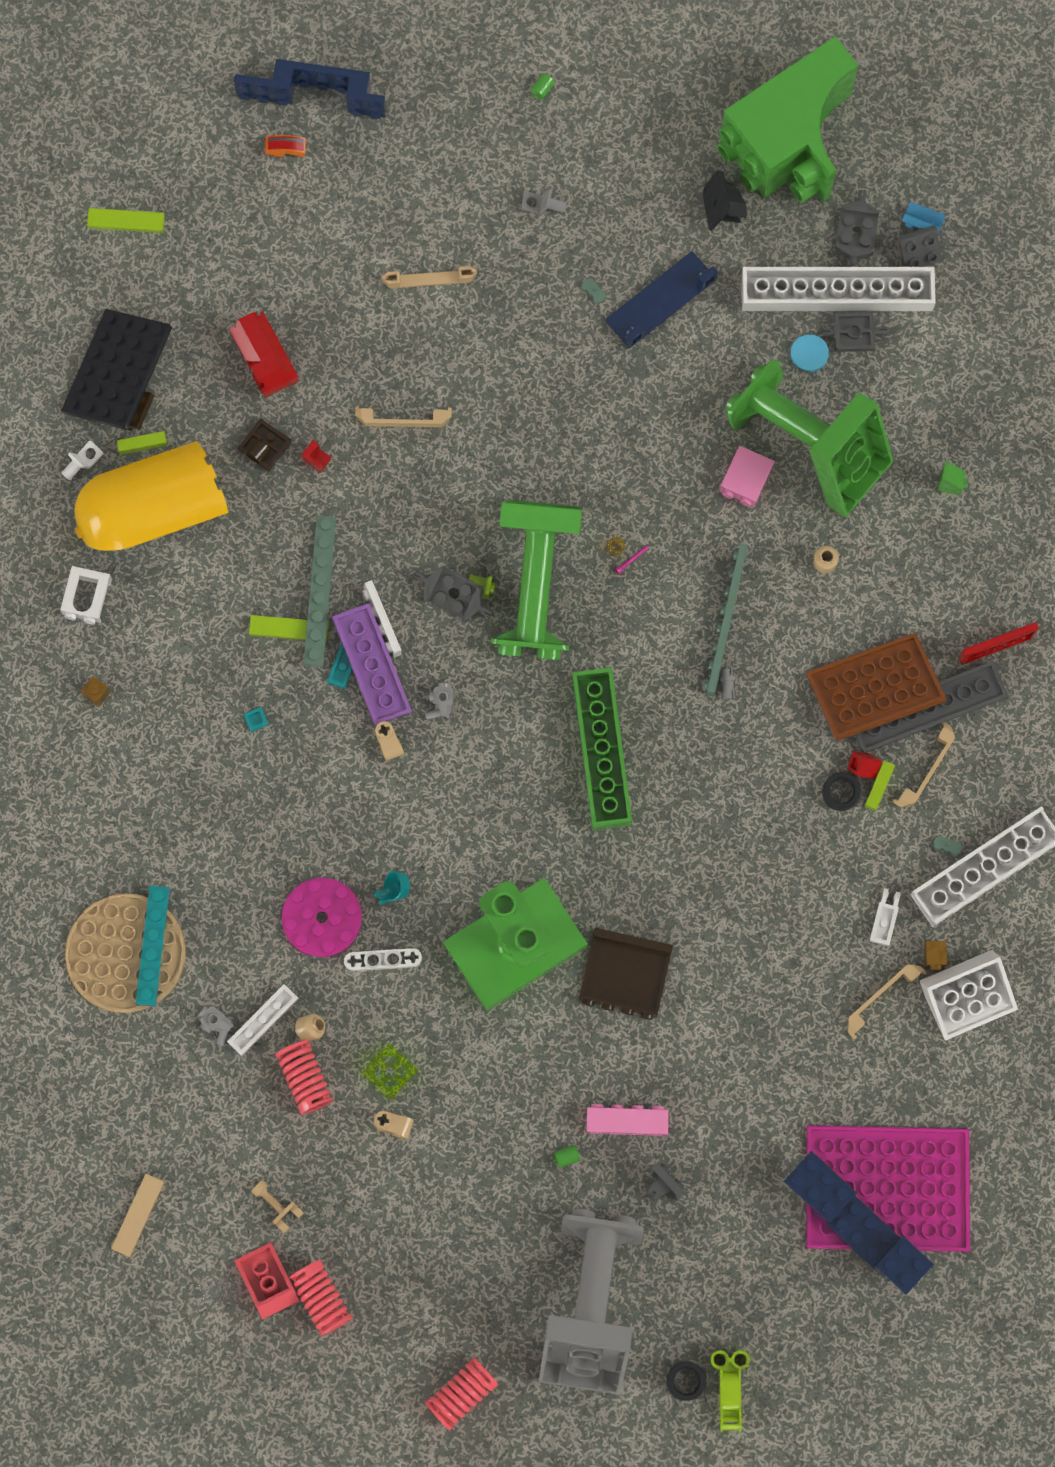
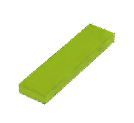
M89 208L87 228L163 233L165 213Z
M251 615L249 635L306 640L307 620ZM327 621L326 639H325V642H327V638H328V628H329V622H328V621Z

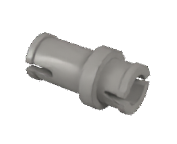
M733 669L720 670V682L722 683L723 700L735 699V676H733Z

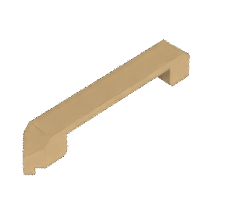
M471 266L458 267L459 271L400 275L398 271L384 274L382 281L388 288L469 283L477 274V270Z
M358 405L355 407V416L364 426L443 427L452 416V408L448 407V410H434L433 420L374 419L372 408L359 409Z
M941 723L944 727L937 740L943 743L945 747L918 791L914 793L909 789H905L898 801L896 799L893 800L894 804L899 807L915 804L955 739L954 732L949 724Z
M907 964L848 1018V1033L850 1036L856 1039L855 1033L865 1025V1021L859 1014L902 975L908 982H912L921 973L926 976L927 972L921 966Z

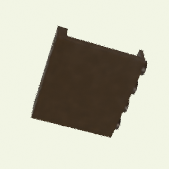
M595 928L579 1000L582 1001L583 1005L587 1006L599 1004L602 1005V1009L613 1011L616 1008L622 1010L621 1013L626 1015H633L634 1012L641 1014V1018L653 1020V1017L657 1018L673 945Z

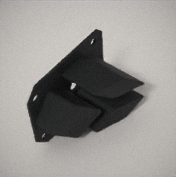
M718 170L705 184L703 190V200L710 231H713L721 221L742 223L739 217L747 218V206L739 190H733V184L725 181L724 172Z

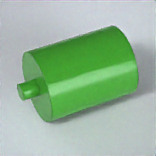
M542 73L530 90L534 95L533 97L543 100L555 84V81L549 75Z
M575 1144L555 1151V1159L552 1160L553 1163H558L559 1168L581 1161Z

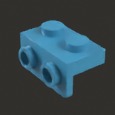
M910 202L902 221L906 222L905 226L916 229V227L925 229L935 226L939 233L945 219V214Z

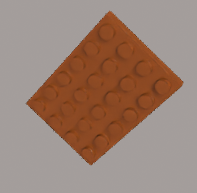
M916 633L806 672V677L835 741L946 702V696Z

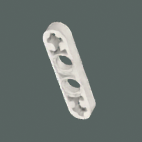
M414 948L351 952L344 958L345 967L350 971L417 967L422 962L420 951ZM400 953H405L404 957H410L411 953H415V956H419V959H416L415 963H411V960L408 959L405 960L406 964H401L402 956ZM396 954L399 957L398 963L394 965L389 964L387 961L388 956ZM365 955V967H361L362 962L355 963V967H351V964L347 963L353 956L356 960H362L361 956ZM371 955L379 958V962L375 966H371L367 962L368 957Z

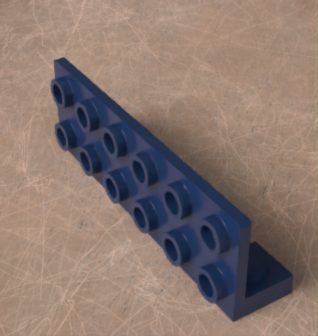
M690 252L606 318L605 322L630 349L716 281L718 271L714 266L708 269L694 252Z

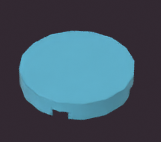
M806 334L794 341L791 347V360L801 371L816 372L825 366L829 357V349L826 342L816 335Z

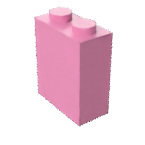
M739 446L720 486V492L726 498L733 499L734 497L740 500V503L744 506L750 507L752 505L755 507L775 461Z

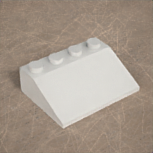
M993 950L920 980L925 998L945 1041L1018 1010L1001 958Z

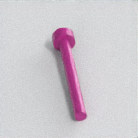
M646 545L620 567L614 568L618 574L622 573V569L648 550L649 547Z

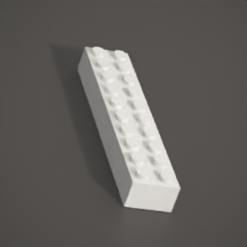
M743 267L741 274L742 311H933L935 306L934 267Z

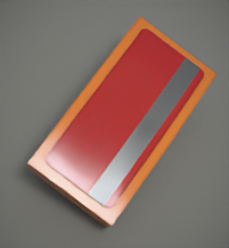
M271 135L265 137V154L283 158L285 154L304 157L306 153L305 137L292 135Z

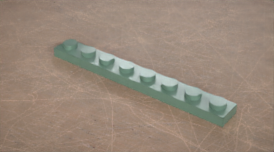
M317 515L303 666L323 667L336 517Z
M740 543L739 549H735L732 559L736 561L735 568H730L728 578L732 579L731 586H726L724 597H728L727 604H722L720 615L724 616L723 622H718L716 633L720 634L719 640H714L712 652H715L714 660L710 659L708 670L711 671L710 678L706 677L704 689L707 690V696L714 697L748 546Z

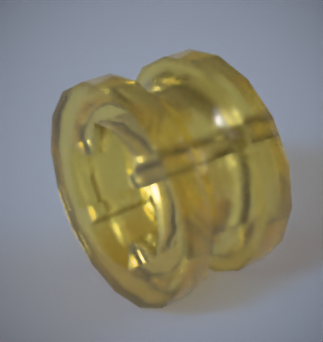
M620 537L611 538L608 542L609 553L614 556L621 555L625 550L624 540ZM614 542H616V544H618V542L621 544L620 550L616 551V548L615 550L612 549Z

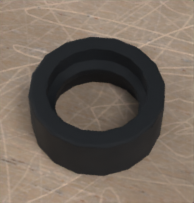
M845 772L834 773L828 777L822 790L823 800L827 806L837 811H846L854 807L861 793L860 784L857 779ZM843 780L852 786L853 796L849 801L839 803L831 797L830 787L836 781Z
M683 1361L675 1364L667 1375L669 1392L681 1401H691L698 1398L706 1386L704 1371L693 1362ZM682 1369H690L698 1377L697 1388L689 1394L679 1392L674 1384L675 1375Z

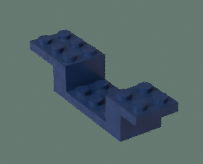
M276 59L273 79L237 74L234 76L236 95L242 100H250L251 98L258 99L262 103L272 101L286 106L293 103L296 84H299V86L305 88L315 86L320 90H328L329 88L336 89L340 93L347 92L348 113H351L353 116L369 115L373 119H380V117L385 118L386 115L385 96L370 94V72Z
M811 1151L783 1181L813 1209L811 1212L887 1282L891 1281L905 1295L934 1265L904 1236L899 1237L855 1196L857 1192L814 1152Z

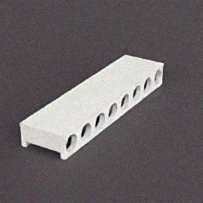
M1042 806L912 891L910 896L932 927L1055 847V826L1043 811Z

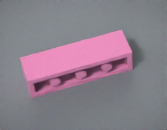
M591 1104V1107H587L586 1134L667 1136L669 1110H664V1106H652V1109H644V1106L632 1105V1109H624V1105H611V1108H603L602 1104Z

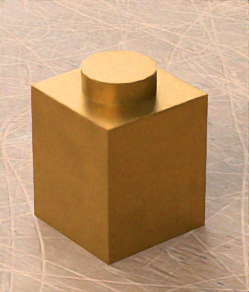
M94 676L81 689L83 696L97 707H100L111 693L109 688Z
M926 941L924 943L925 968H930V971H941L942 967H946V941Z

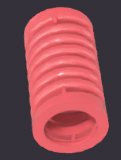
M308 1040L292 1044L275 1054L277 1060H280L279 1065L283 1068L282 1072L286 1076L285 1079L289 1083L288 1086L292 1090L291 1093L295 1097V1102L299 1104L298 1109L301 1115L314 1112L334 1101L332 1097H329V1089L321 1090L327 1086V1083L322 1081L324 1076L319 1074L321 1069L316 1067L318 1062L313 1060L315 1055L310 1053L312 1048ZM321 1098L320 1101H317V1102H315V1103H312V1101Z
M320 1259L295 1272L289 1279L295 1281L293 1283L294 1288H299L297 1294L302 1296L301 1301L306 1303L304 1307L306 1310H309L308 1314L310 1317H313L312 1321L316 1324V1329L319 1330L322 1337L352 1320L353 1317L350 1313L346 1312V1305L338 1307L343 1304L342 1298L333 1301L340 1296L338 1291L328 1295L336 1289V1286L332 1284L324 1288L332 1283V1279L328 1277L319 1282L328 1276V1272L323 1271L324 1265Z
M475 1357L465 1365L466 1371L460 1369L459 1375L455 1374L453 1376L454 1382L448 1380V1387L443 1385L441 1391H436L435 1396H431L424 1402L449 1431L459 1422L458 1417L464 1418L465 1412L469 1413L471 1407L477 1406L476 1400L481 1402L483 1396L489 1394L488 1390L493 1391L499 1385Z

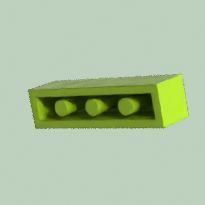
M164 431L117 440L120 455L168 446Z
M883 761L864 807L876 812L895 768L894 764Z

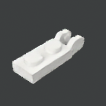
M884 888L869 941L889 947L899 909L898 903L901 893L896 891L893 897V905L885 904L889 889Z

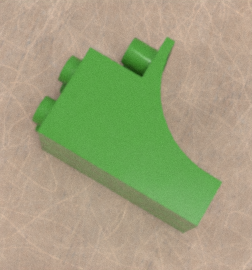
M836 36L724 110L722 128L719 129L720 143L717 144V149L727 163L735 160L743 170L739 173V177L749 192L752 193L757 189L766 198L795 178L796 180L790 183L789 187L793 196L800 203H803L815 194L818 195L823 203L830 198L837 169L825 152L820 134V126L835 107L851 97L859 66Z

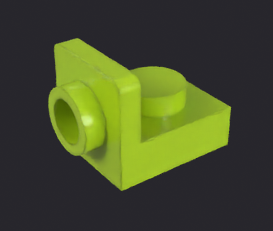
M470 575L469 580L482 586L483 598L489 599L490 594H494L496 583L493 582V576L485 578Z

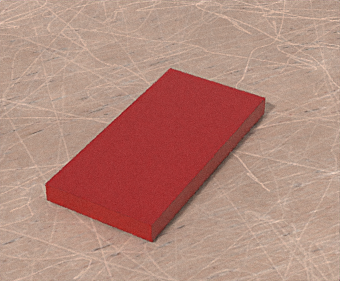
M1034 622L965 648L958 659L964 665L1033 639L1039 629L1038 624Z

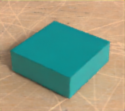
M261 706L243 714L251 733L269 725Z

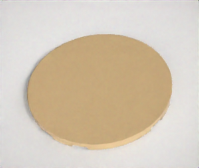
M125 893L111 895L98 902L96 901L83 911L69 932L65 948V962L71 981L86 1000L101 1009L116 1013H133L151 1007L135 1004L148 897ZM169 911L167 912L157 1003L173 990L181 977L185 964L186 948L184 936L178 922Z

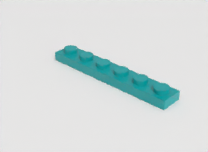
M149 886L136 1005L156 1007L170 887Z

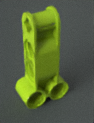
M721 1350L713 1352L710 1356L712 1367L719 1369L720 1433L723 1430H739L740 1433L742 1429L741 1369L746 1368L750 1362L749 1355L742 1350L735 1351L730 1358L726 1352ZM722 1354L724 1356L725 1362L722 1366H717L714 1363L715 1355ZM737 1354H742L745 1357V1363L742 1366H738L734 1361ZM724 1422H737V1424H724Z

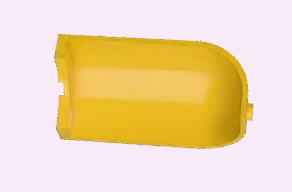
M195 441L102 473L91 479L82 488L75 503L74 511L77 523L75 532L77 537L81 538L87 546L96 550H121L229 513L222 489L218 490L214 481L217 478L212 464L207 465L204 459L206 453L201 445Z

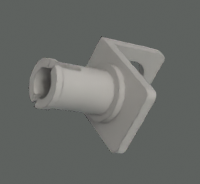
M550 189L543 196L525 191L523 193L521 209L536 214H542L547 209L564 213L566 201L551 198L552 190ZM528 198L535 199V207L527 205Z

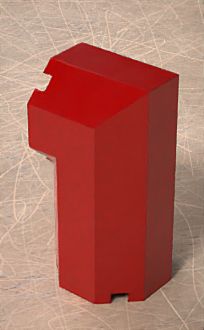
M263 311L260 312V315L252 312L238 319L235 322L237 325L235 328L233 326L229 328L230 334L249 370L252 369V377L264 398L299 382V377Z

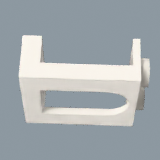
M72 566L60 609L61 613L65 615L64 617L69 620H76V618L84 619L83 622L92 625L95 622L101 623L102 607L107 588L111 585L112 581L110 574ZM79 580L97 583L92 605L84 612L77 611L73 606Z

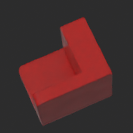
M314 440L311 441L301 454L302 460L320 473L332 459L331 456L320 449L319 444Z
M853 751L847 769L858 777L876 779L882 760L871 753Z

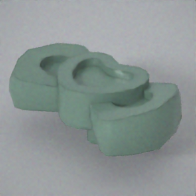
M593 279L583 281L581 290L588 292L589 296L593 297L594 304L603 303L606 299V292L602 291L594 283Z
M941 835L937 836L933 841L935 851L943 850L946 853L950 852L954 858L958 857L962 852V844L960 842L949 840Z

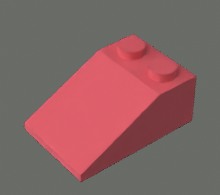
M271 1242L234 1260L262 1320L299 1302L296 1292Z

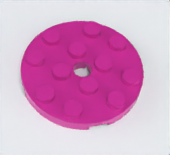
M330 878L310 879L298 885L287 897L282 911V925L290 943L300 952L319 958L331 957L346 950L357 938L362 922L361 907L355 894L343 883ZM318 913H326L328 916L327 921L324 923L318 922L316 920Z

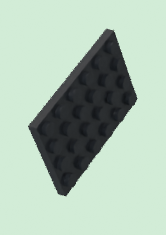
M105 309L61 411L67 415L129 430L173 327L167 323Z

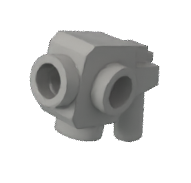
M438 683L434 690H430L429 700L436 705L435 710L425 713L426 720L443 716L446 718L450 717L455 689L450 687V683Z
M204 1005L198 1014L202 1023L200 1027L208 1033L214 1030L219 1032L216 1044L224 1046L228 1031L234 1025L224 1013L213 1005L208 1007Z

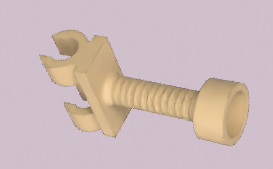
M261 1180L251 1192L256 1197L263 1196L279 1212V1216L273 1223L285 1233L289 1227L281 1219L289 1211L298 1219L304 1213L293 1202L286 1208H283L267 1192L268 1185Z

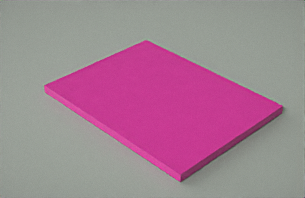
M807 1125V1155L811 1151L814 1152L857 1192L855 1196L899 1237L904 1236L919 1251L970 1252L969 1129ZM807 1204L806 1249H851L811 1212L813 1209Z

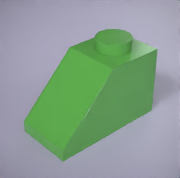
M945 461L940 472L937 491L960 495L962 490H966L968 478H965L966 471Z

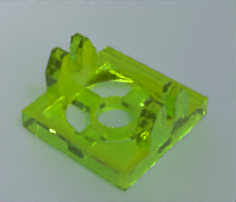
M388 1043L370 1061L362 1074L388 1098L393 1100L419 1069ZM386 1057L398 1058L394 1064H386L382 1060ZM402 1063L406 1070L403 1078L398 1075V1068ZM377 1064L383 1069V1076L379 1080H377L375 1074ZM388 1066H393L396 1069V1075L392 1078L385 1075V1069ZM393 1079L398 1083L393 1087L383 1085L387 1080Z

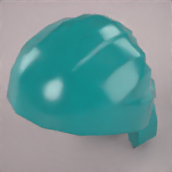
M401 871L389 872L385 878L383 890H376L374 894L376 898H380L379 904L383 905L405 899L410 892L408 876Z

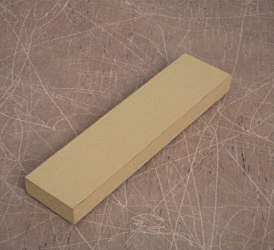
M145 1174L112 1245V1250L131 1257L162 1190L164 1181Z

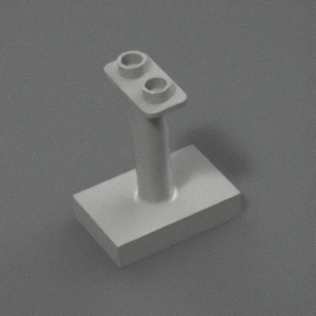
M576 1209L572 1211V1215L563 1216L561 1232L566 1235L579 1237L585 1242L574 1319L549 1315L539 1375L540 1383L620 1395L630 1353L633 1328L605 1324L615 1248L622 1244L639 1245L642 1243L644 1228L636 1225L637 1221L634 1218L617 1215L612 1218V1221L596 1219L594 1212L585 1209Z

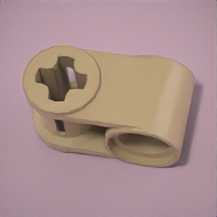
M386 721L378 723L375 729L376 737L384 754L385 761L403 755V748L392 725ZM381 728L388 730V735L380 734Z
M380 1111L375 1115L374 1126L376 1129L408 1140L414 1122L413 1119L387 1111ZM382 1116H385L386 1121H388V1123H384V1125L381 1126L380 1121L377 1119H381Z

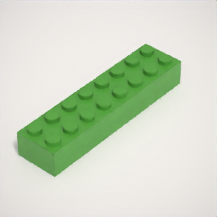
M612 668L573 672L572 681L592 831L631 826L632 816Z

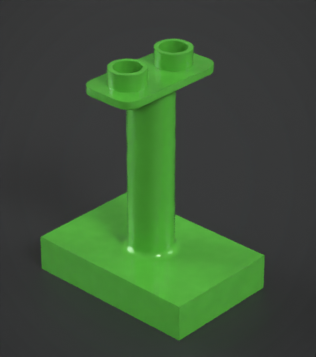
M773 359L766 366H758L751 376V384L742 394H734L727 403L726 412L728 413L727 417L732 429L740 430L752 415L758 413L810 446L811 449L809 451L827 506L846 518L894 462L878 403L859 392L830 425L776 391L784 376L779 361Z
M504 500L502 502L499 527L525 529L526 533L517 628L498 637H491L490 643L499 644L498 654L521 656L522 647L538 648L537 658L560 660L561 650H569V643H563L546 630L556 532L580 534L583 507Z
M545 878L522 892L510 881L501 883L480 898L479 906L484 916L443 941L447 952L486 1012L580 953L588 946V943Z

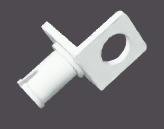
M88 441L78 454L69 452L68 456L72 461L61 473L68 480H72L81 468L90 469L103 455V451L92 441ZM89 448H93L96 452L93 459L86 457V451Z

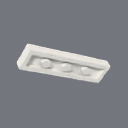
M368 581L364 585L365 590H362L364 598L371 603V609L374 617L378 620L381 635H384L386 639L385 645L388 652L392 654L393 658L401 655L400 645L373 581Z
M283 984L227 1042L243 1056L299 998Z

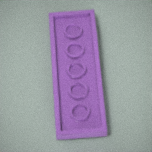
M368 603L332 616L374 726H377L380 722H388L411 713L412 710L370 604Z

